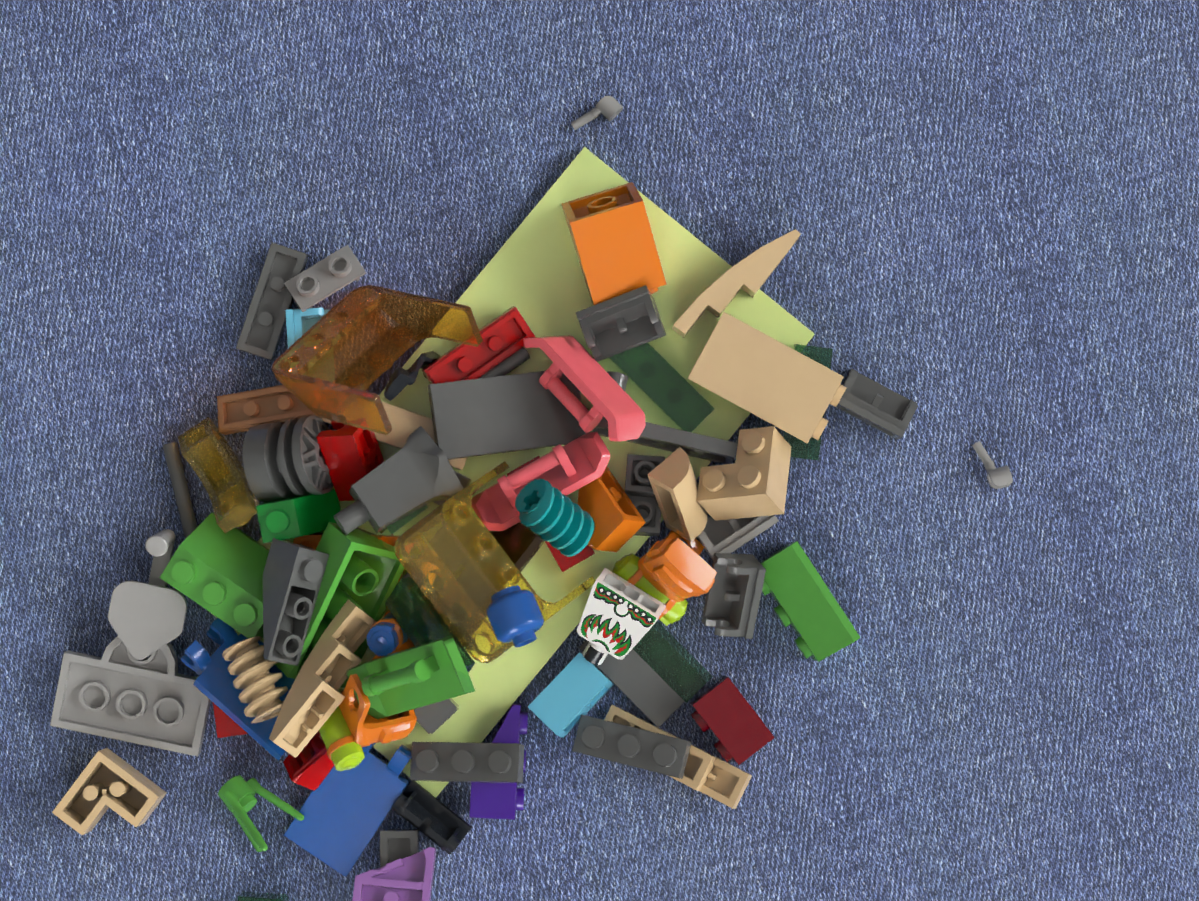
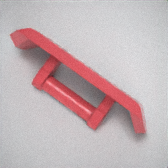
M573 336L523 338L524 348H540L553 362L540 377L539 383L546 390L549 389L576 418L579 426L585 433L592 431L604 416L608 421L610 441L621 442L640 437L646 426L643 410ZM563 373L591 402L593 407L590 411L560 380Z
M588 432L564 446L559 444L553 447V451L507 477L504 475L498 478L497 484L475 495L468 506L478 526L483 530L504 531L521 522L519 519L520 512L515 507L516 497L528 483L535 479L542 478L550 482L552 487L557 488L563 495L567 496L602 476L610 460V452L598 432Z

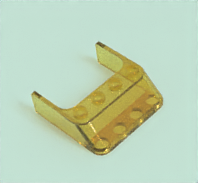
M506 461L438 506L404 532L396 540L394 546L395 554L400 563L467 652L481 663L494 661L514 646L513 642L502 643L496 639L486 613L487 607L492 603V595L517 585L520 586L521 590L531 591L536 598L545 622L590 588L596 581L592 576L560 601L555 603L547 602L536 594L475 513L471 498L490 485L509 468Z

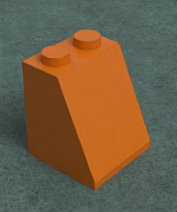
M633 182L562 203L593 305L645 285L651 294L659 290L658 287L667 285L644 202Z

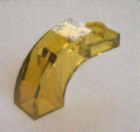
M207 417L178 436L182 456L193 468L210 497L217 524L226 534L233 528L241 527L249 522L252 516L257 514L256 506L260 502L251 491L244 468L223 435L219 433L212 420Z

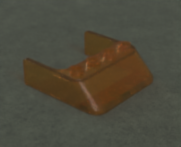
M366 285L356 288L347 294L279 356L272 364L271 369L275 378L318 417L387 435L392 431V426L378 394L367 391L369 386L378 377L390 369L399 357L422 339L440 338L478 347L483 340L469 306L379 286Z

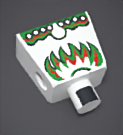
M604 568L593 584L577 628L578 635L589 641L582 652L583 657L595 665H601L608 654L619 660L624 659L657 622L666 605Z

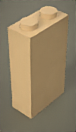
M725 312L720 317L688 376L689 380L807 444L811 437L819 440L828 423V420L823 418L829 404L837 407L847 387L841 385L844 376Z

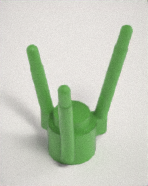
M237 775L221 787L218 796L235 816L257 852L267 851L268 846L247 815V812L257 803V799L254 797L256 793L299 821L304 820V815L263 788L254 777L246 782L241 775Z

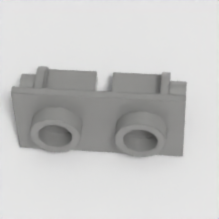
M347 244L284 284L298 308L304 312L353 281H359L360 277L367 273Z

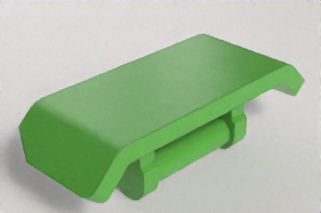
M452 636L367 661L346 672L348 679L352 674L359 676L362 690L368 696L371 704L367 714L376 719L475 691ZM354 690V695H355V697H356V699H357V702H358V704H359V700H358L357 693H356L355 690Z

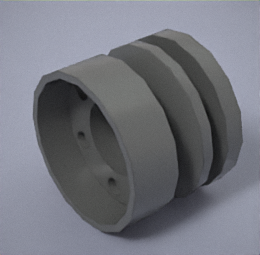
M311 415L285 421L284 424L278 421L250 427L245 434L242 447L243 467L250 489L258 500L270 502L288 499L296 495L299 497L309 494L320 495L331 491L333 483L316 438L320 431L329 430L321 418Z

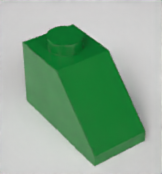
M335 489L320 495L294 496L288 499L258 504L256 510L263 543L272 542L273 538L285 540L325 531L328 522L336 523L333 516L341 511L340 501Z

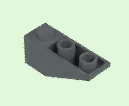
M273 538L263 571L264 659L298 666L329 554L305 545Z

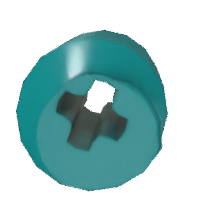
M542 478L535 479L528 483L516 497L515 507L520 512L519 519L521 523L530 527L531 531L540 535L544 541L550 542L551 546L560 550L564 556L572 557L577 555L589 543L595 529L593 518L588 512L582 510L578 504L573 503L569 497L563 495L560 490L552 487L550 482Z

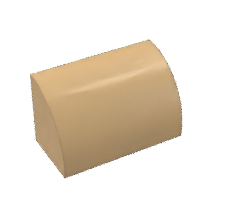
M679 447L647 475L666 527L692 542L704 530L708 521V513L696 501L698 483L687 453Z

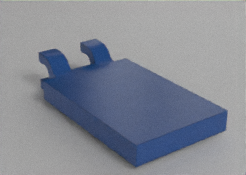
M217 618L210 625L206 635L219 644L220 647L209 656L206 649L195 640L185 650V655L181 658V661L200 675L193 685L273 757L279 760L286 751L269 739L277 717L260 723H251L256 717H246L244 709L250 703H241L238 697L244 689H236L233 684L234 679L239 675H230L227 669L233 661H225L222 656L223 651L228 647L248 638L242 634L238 635L234 628ZM258 641L259 645H264L262 641ZM276 665L269 669L270 673L281 672L283 675L281 679L274 683L275 687L287 686L290 691L295 679L288 678ZM289 691L280 697L281 701L285 700Z
M373 743L362 748L365 758L355 768L340 772L334 766L315 791L312 790L299 810L304 815V820L299 821L294 818L284 836L347 877L392 809L394 803L409 783L408 780L400 776L411 759V750L404 745H401L396 750L388 764L370 752L376 744Z

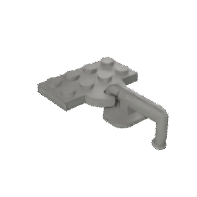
M164 529L146 540V550L149 554L153 555L149 582L124 581L113 590L108 611V621L118 636L106 647L103 656L98 657L69 650L64 652L50 726L197 757L200 755L211 700L193 685L198 677L178 673V658L173 646L169 642L176 639L183 632L187 602L179 591L167 588V582L159 578L173 555L176 536L172 530Z

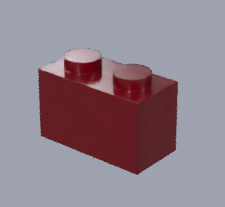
M727 676L691 703L696 709L691 714L692 718L703 732H706L708 729L713 731L719 739L714 746L727 763L734 759L740 765L775 738Z

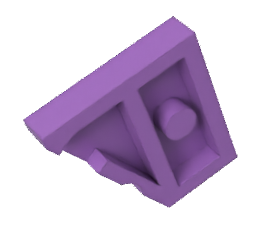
M428 847L419 853L403 859H397L383 867L356 875L352 901H431L436 848Z

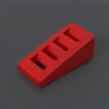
M319 730L296 758L289 754L283 761L291 781L313 791L319 787L334 767L333 762L328 758L327 749Z

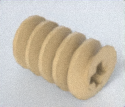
M260 636L238 642L228 647L222 653L225 661H233L227 668L230 675H239L234 679L233 684L236 689H244L238 697L241 703H250L244 709L246 717H256L251 723H260L277 717L284 702L280 700V697L289 691L287 686L275 687L274 683L281 679L283 675L281 672H269V669L278 662L264 659V645H259L258 643L262 638Z

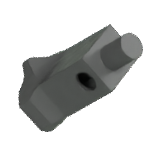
M420 426L409 435L401 450L351 486L349 493L355 502L333 517L345 535L369 521L375 532L378 533L423 506L434 501H447L461 494L464 489L444 451L437 446L425 429Z

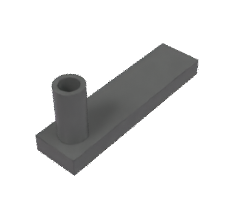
M608 371L607 373L625 391L628 376L619 372ZM603 416L600 423L590 432H598L600 436L609 437L608 421ZM645 422L646 426L638 439L627 440V442L674 452L680 447L688 456L723 464H732L738 445L736 442Z

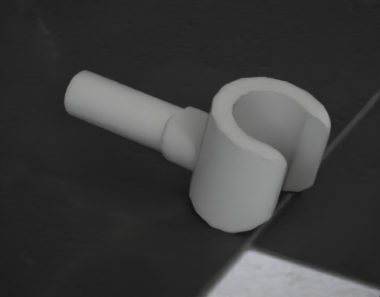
M604 96L591 111L570 123L574 130H577L601 114L610 122L623 110V107L614 97Z
M978 441L973 444L972 447L987 471L989 485L994 489L1010 486L1013 478L1009 467L1006 465L996 468L981 442Z

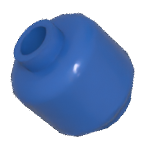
M517 585L503 589L491 596L492 603L487 607L486 613L498 641L502 643L513 642L517 648L537 639L535 632L543 626L544 618L531 591L521 590L520 586Z

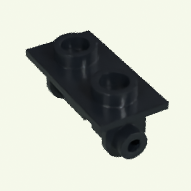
M416 781L410 783L392 807L397 812V815L402 816L415 828L419 829L420 832L437 844L443 852L445 851L449 855L454 852L472 828V826Z

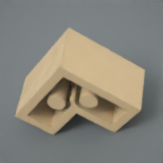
M774 426L739 430L735 463L701 467L696 501L715 521L784 514L792 447Z
M105 748L95 754L52 813L81 835L92 831L109 808L134 827H138L146 822L167 792L109 748Z

